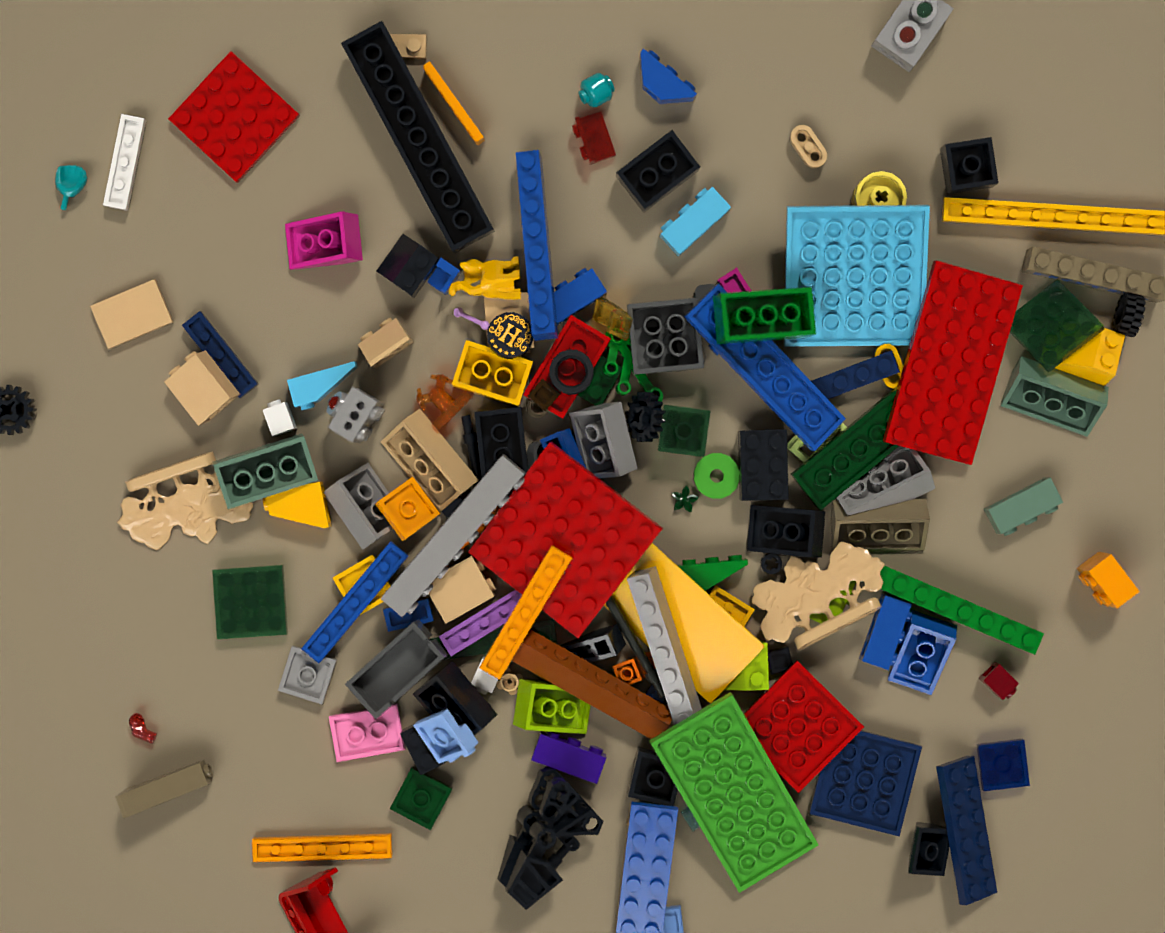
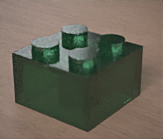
M663 405L662 410H665V414L662 415V419L665 420V423H661L663 432H659L657 451L705 457L711 411Z

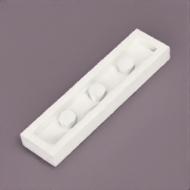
M121 114L103 205L106 207L128 211L146 119Z

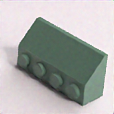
M1021 356L1011 373L1000 406L1088 437L1108 405L1109 387Z
M302 433L213 461L228 509L318 481L307 443Z

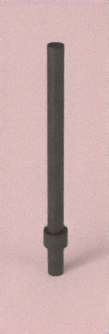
M611 596L606 602L607 607L646 672L645 677L647 681L652 683L660 698L664 697L657 670L653 668L614 598Z

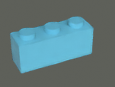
M711 187L709 190L704 188L695 196L697 201L692 206L686 204L678 212L680 216L674 222L670 219L661 227L663 232L660 234V237L678 257L731 209V206L714 187Z

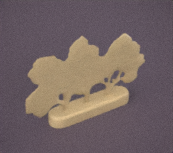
M211 451L125 481L130 492L142 488H147L149 492L143 500H138L136 497L123 499L121 503L123 515L117 523L121 526V529L129 530L132 539L139 543H145L147 547L154 550H159L169 540L171 530L175 525L181 526L184 534L191 537L197 536L200 541L208 545L217 533V519L228 521L231 524L247 521L251 515L250 511L253 508V503H246L231 509L227 508L216 473L211 475L204 472L203 467L213 464V461H216L214 453ZM195 470L198 471L197 484H183L181 482L180 475ZM173 478L177 487L176 493L169 497L158 494L157 484ZM206 479H211L213 484L209 485ZM152 497H155V507L152 511H148V501H153ZM158 498H162L164 503H160ZM144 503L143 509L139 508V504Z
M845 542L838 543L832 551L827 570H820L816 562H803L802 559L791 556L784 568L787 578L785 583L775 582L770 579L769 581L757 584L753 590L752 603L762 610H767V614L760 625L765 639H774L776 642L784 643L789 639L792 629L796 626L802 627L806 632L794 639L798 650H801L882 608L877 598L873 597L862 603H858L857 598L862 590L877 592L882 588L883 580L880 572L884 563L881 562L880 558L871 557L868 549L854 547L852 544ZM852 580H855L856 591L853 590V595H850L849 584ZM860 581L865 583V586L862 588L860 587ZM845 590L846 596L842 595L840 591ZM838 597L847 599L850 608L834 617L829 608V603ZM812 613L826 614L827 621L814 628H811L809 625V616ZM795 615H798L801 621L797 622L794 618Z

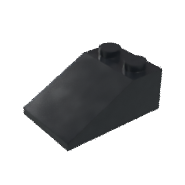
M751 505L747 551L811 558L822 557L826 511Z

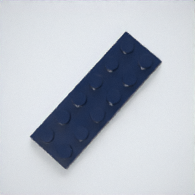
M965 756L936 766L960 905H969L998 893L974 756Z

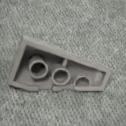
M900 446L887 455L878 466H874L869 470V474L862 480H857L841 493L837 500L848 516L915 499L935 489L930 469L917 451Z

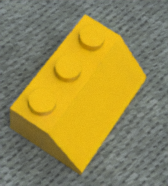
M466 340L452 386L508 405L520 407L533 361L521 357L505 359L497 356L490 347Z

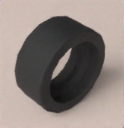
M578 350L560 352L553 358L549 367V376L552 384L565 394L576 395L590 386L593 380L594 368L591 360L585 353ZM569 358L579 360L585 367L583 381L575 386L563 384L558 377L559 365Z

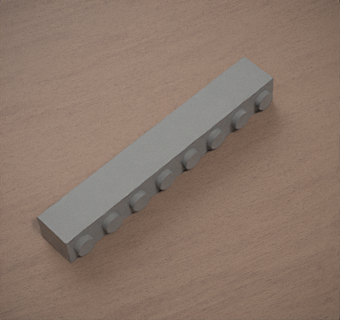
M502 454L382 595L381 600L401 617L406 612L410 615L419 605L416 602L421 595L426 597L434 586L431 583L436 577L441 579L449 570L446 565L452 559L456 561L464 552L462 549L463 545L467 541L471 544L478 536L479 532L477 529L483 523L486 526L495 516L492 511L497 506L502 508L510 497L507 494L512 488L517 490L525 481L522 477L525 471L505 454Z
M654 566L633 572L627 578L673 723L676 725L702 708L657 568Z

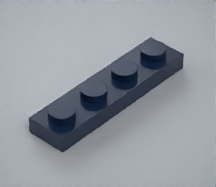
M199 311L182 324L202 351L206 350L234 385L240 393L239 398H242L259 385L202 311Z
M891 350L811 382L827 399L897 374L900 371Z

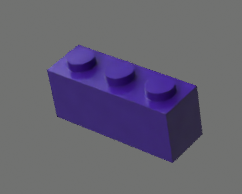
M541 731L531 758L532 761L592 783H598L607 758L606 754L603 753V749L590 745V748L582 746V742L575 738L569 737L568 740L560 738V734L557 732Z

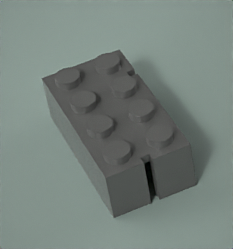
M419 619L410 624L345 683L348 689L375 719L384 714L397 700L404 696L449 655L436 639L432 641L429 639L432 634Z

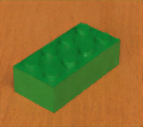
M812 287L720 293L713 297L717 344L807 338L816 335Z

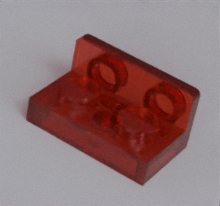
M601 111L582 118L579 116L575 118V124L572 125L576 139L581 138L583 146L579 148L583 160L588 159L589 165L616 156Z

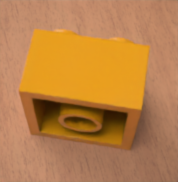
M1097 552L1076 568L1080 572V575H1078L1079 579L1085 586L1092 588L1094 591L1092 595L1100 605L1104 604L1107 607L1118 609L1140 592L1112 554Z

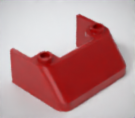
M336 867L318 872L279 894V902L295 933H348L328 895L333 891L331 876L338 872Z

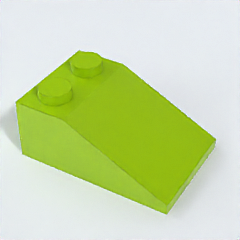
M765 640L760 641L764 644V648L724 690H769L768 643Z
M519 679L513 725L524 730L586 734L591 705L548 681Z

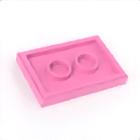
M398 703L392 705L377 719L367 709L329 716L337 762L406 749L400 734L402 724Z

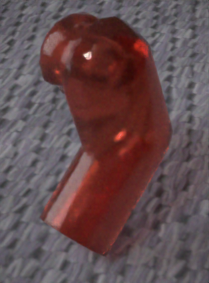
M133 714L129 719L132 735L153 744L157 733L146 728L141 714Z

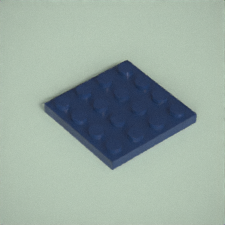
M861 730L818 773L809 814L900 837L922 746Z

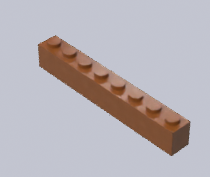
M531 629L511 660L650 739L666 731L670 726L672 717L667 705L660 703Z

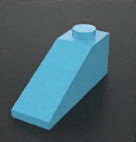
M357 362L346 363L287 380L294 407H301L302 411L314 408V403L320 402L358 368Z

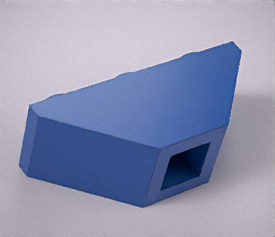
M643 48L640 52L642 89L659 104L693 102L697 95L694 92L696 90L695 87L687 80L684 82L677 77L678 73L671 66L667 65L665 67L660 63V58L652 50L647 52Z

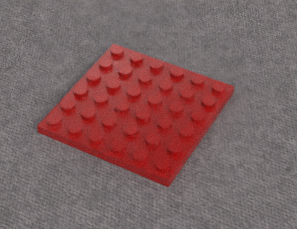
M549 442L523 477L525 481L517 490L514 489L508 501L500 508L468 553L521 594L524 593L551 545L571 556L570 563L550 594L542 611L575 637L579 638L663 528L553 442Z

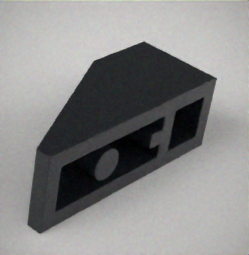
M618 624L597 629L559 646L591 663L616 656L626 643Z

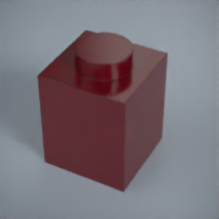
M994 662L979 677L1002 700L1012 697L1017 691L1016 687L1019 685L997 662Z

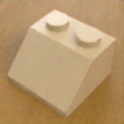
M391 317L386 319L379 325L381 329L375 333L370 331L360 338L362 342L358 346L371 367L378 368L414 343L397 318L394 320Z

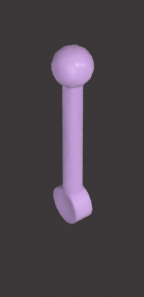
M460 307L454 309L456 317L462 316L480 325L483 330L488 329V321L476 319L464 313Z

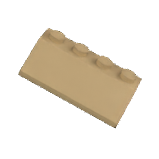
M421 409L405 418L381 441L406 474L416 480L439 513L479 481Z

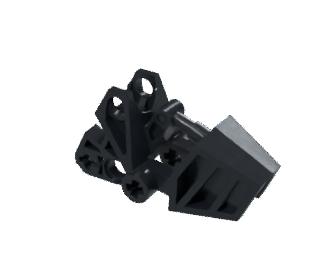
M548 766L541 769L537 774L529 794V803L531 805H525L517 812V820L523 827L517 837L509 836L497 878L506 887V892L526 910L563 881L556 869L563 862L562 859L569 851H576L579 848V841L574 836L598 835L604 822L554 768ZM550 774L554 777L548 781L544 779L545 776H550ZM544 794L541 805H536V796ZM591 818L597 819V825L593 829L586 828L585 825L589 824ZM558 838L563 845L556 853H553L546 859L544 856L546 849L554 846Z

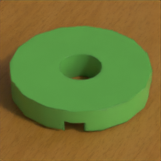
M711 453L702 457L694 469V482L697 489L703 495L712 499H722L729 496L737 488L740 480V471L736 462L730 456L722 453ZM714 469H719L723 473V479L718 483L713 482L710 478V473Z

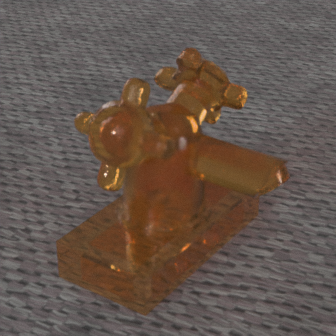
M432 374L430 378L437 380L435 387L426 394H422L421 388H418L416 400L419 406H421L422 411H426L425 403L432 402L441 411V415L432 423L438 430H441L473 397L467 391H464L457 399H454L444 390L445 384H452L453 380L443 374Z

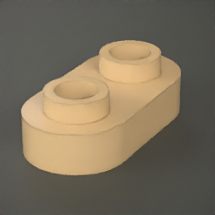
M806 125L796 126L790 134L792 146L809 168L816 169L821 167L827 160L825 148L810 127ZM799 134L805 136L804 142H800L797 139ZM812 153L818 155L817 161L811 159L810 155Z

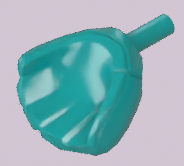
M62 165L56 170L55 185L63 195L60 208L62 210L67 209L69 197H75L87 183L86 171L80 166Z

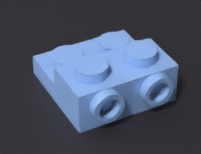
M448 709L418 720L413 725L439 764L445 761L451 763L461 755L464 757L469 756L476 750L475 746L479 743L467 724L459 726Z

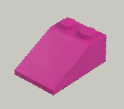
M341 211L285 224L290 270L341 265L363 260L358 214Z

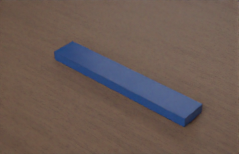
M390 541L301 649L317 663H320L409 555Z

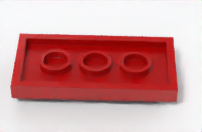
M570 315L523 395L527 397L536 385L544 379L560 393L559 397L547 410L563 419L578 394H565L552 384L549 376V367L553 358L565 350H578L585 353L591 360L594 368L611 338ZM575 358L566 359L559 365L558 377L565 385H578L585 377V367Z

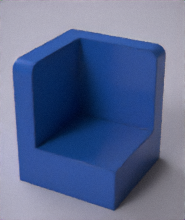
M440 258L436 264L437 268L428 280V284L447 295L450 285L456 282L462 272L443 258Z

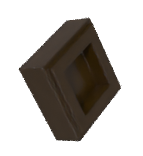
M542 379L527 397L546 412L559 397L560 393Z

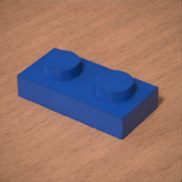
M429 598L417 600L416 602L419 605L410 615L406 612L403 617L391 607L384 608L383 612L388 632L407 628L418 619L422 624L433 622L434 618Z

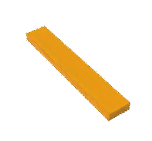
M551 545L479 667L481 670L499 680L501 679L570 563L571 556Z
M392 834L254 837L252 839L253 862L392 858Z

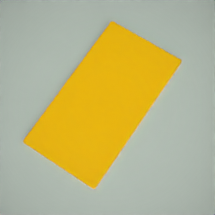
M652 543L612 594V597L633 633L648 646L627 578L635 571L656 566L695 689L704 699L712 703L764 648V644Z

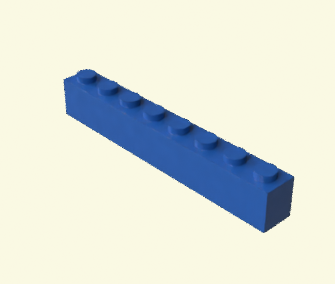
M539 150L516 152L532 336L535 341L557 339L558 329L542 157Z

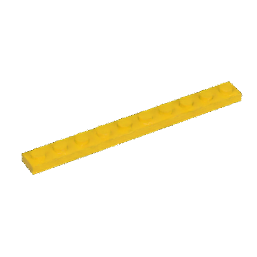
M943 198L942 222L1165 236V211Z

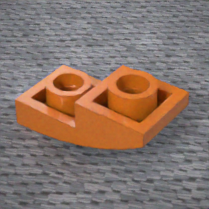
M645 652L653 668L656 669L651 652ZM636 656L612 666L616 678L629 685L646 678V672Z

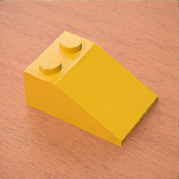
M1050 322L1039 363L1106 386L1116 375L1125 335L1104 327Z

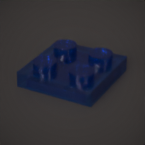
M1024 739L976 744L983 791L1030 786Z

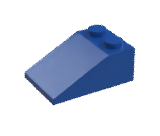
M913 610L911 619L907 622L904 629L905 636L902 643L898 646L896 652L897 659L894 666L891 667L888 680L932 695L956 641L957 625Z

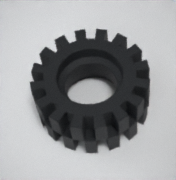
M1125 292L1117 303L1118 307L1115 309L1116 313L1113 317L1112 329L1125 336L1135 337L1136 333L1139 332V327L1142 325L1141 321L1144 318L1143 313L1145 312L1146 307L1144 306L1146 301L1143 296Z

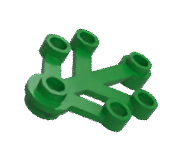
M612 326L605 332V335L611 338L608 344L609 351L607 362L603 366V372L607 376H613L617 373L618 365L616 359L619 351L623 357L619 383L616 385V392L624 396L631 391L629 383L631 371L634 374L632 354L628 346H631L630 336H627L623 328ZM613 334H618L620 340L616 341L613 338ZM612 365L614 372H609L607 366ZM636 374L635 377L644 391L656 392L659 396L658 402H662L663 392L661 389L654 387L646 374ZM621 384L626 386V392L621 391Z

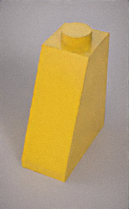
M323 481L305 484L263 498L264 509L269 511L271 516L321 528L332 527L327 499L323 493L325 491Z

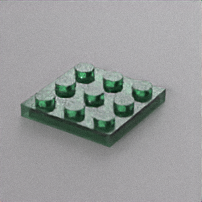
M1057 279L1015 312L1010 333L1047 372H1050L1102 332L1104 325Z
M283 565L212 570L217 639L288 634Z

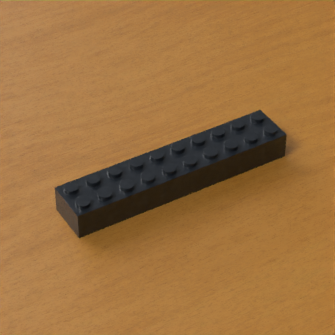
M383 21L341 42L452 252L456 253L495 232Z

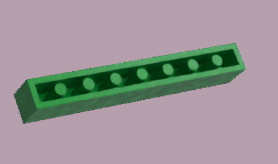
M885 565L880 572L883 580L881 590L1031 654H1036L1044 633Z

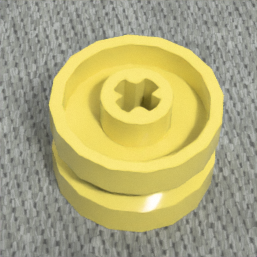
M884 171L874 172L858 183L853 191L851 204L852 206L906 205L907 194L904 184L894 174ZM878 196L882 200L879 203L875 200V198Z

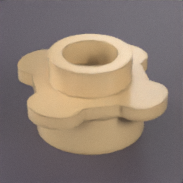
M506 668L501 679L497 681L496 686L500 690L503 689L509 692L510 695H515L518 692L519 679H523V676L515 674L509 668Z

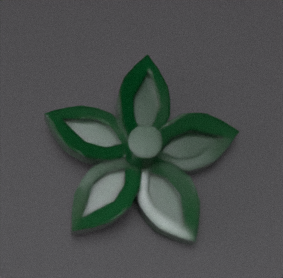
M686 485L682 490V494L679 492L672 493L673 497L678 500L674 510H679L684 506L686 511L691 513V503L697 501L699 497L693 494L689 495L690 490Z

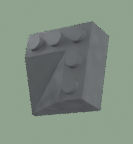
M697 298L627 304L634 375L704 368L701 334L684 318L698 303Z

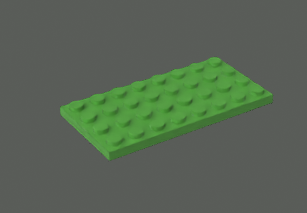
M731 692L649 740L739 893L818 846L816 839Z

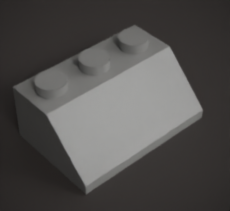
M621 402L604 403L569 413L578 449L587 470L598 478L620 477L638 469Z
M369 463L364 464L336 481L323 492L362 549H365L393 530L392 526L375 505L376 502L389 494V492Z

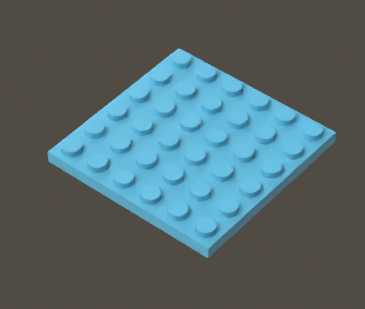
M787 206L785 289L812 287L816 335L807 338L784 339V346L910 345L927 285L930 206Z

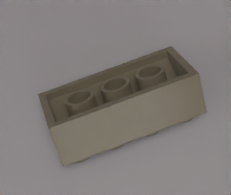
M912 499L848 516L838 500H833L831 512L832 551L840 542L868 549L869 552L924 551L930 522L926 499Z

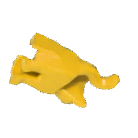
M519 256L513 257L511 261L491 260L481 262L471 259L467 262H461L460 267L463 269L464 279L463 281L452 283L448 289V293L451 296H455L457 291L462 290L473 296L506 300L521 299V289H514V281L520 279ZM481 280L479 285H477V286H472V285H471L472 283Z

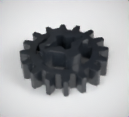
M6 385V389L0 387V434H4L6 430L8 435H14V430L21 434L23 433L22 427L30 428L28 420H35V417L31 416V412L37 411V408H33L30 405L35 400L27 399L29 392L24 391L21 393L22 387L16 386L14 390L12 385ZM15 395V398L8 400L4 396ZM8 406H12V414H7L9 412ZM9 420L17 423L12 426L5 425Z
M637 392V396H632L633 402L627 403L629 411H625V414L628 415V419H626V423L629 424L628 432H632L631 438L637 439V442H653V439L659 438L658 432H663L661 423H665V420L662 419L665 410L661 409L663 402H658L659 396L654 395L653 392Z

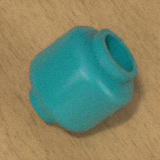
M596 73L581 81V90L578 94L584 104L587 103L595 108L610 101L615 89L609 76Z

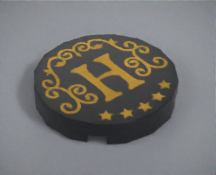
M505 312L496 316L490 322L487 330V341L490 349L497 356L505 359H513L525 355L531 348L534 339L530 322L523 315L515 312Z

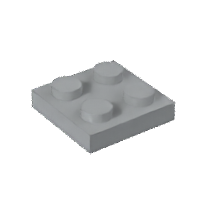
M293 645L278 691L323 704L337 659L325 656L320 663H317L300 647Z

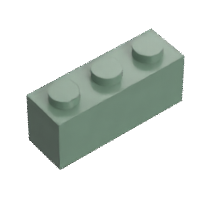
M1045 477L984 508V511L996 534L1007 536L1017 531L1016 527L1022 523L1029 525L1038 520V515L1044 512L1046 515L1059 509L1057 505L1063 503V500L1051 477Z

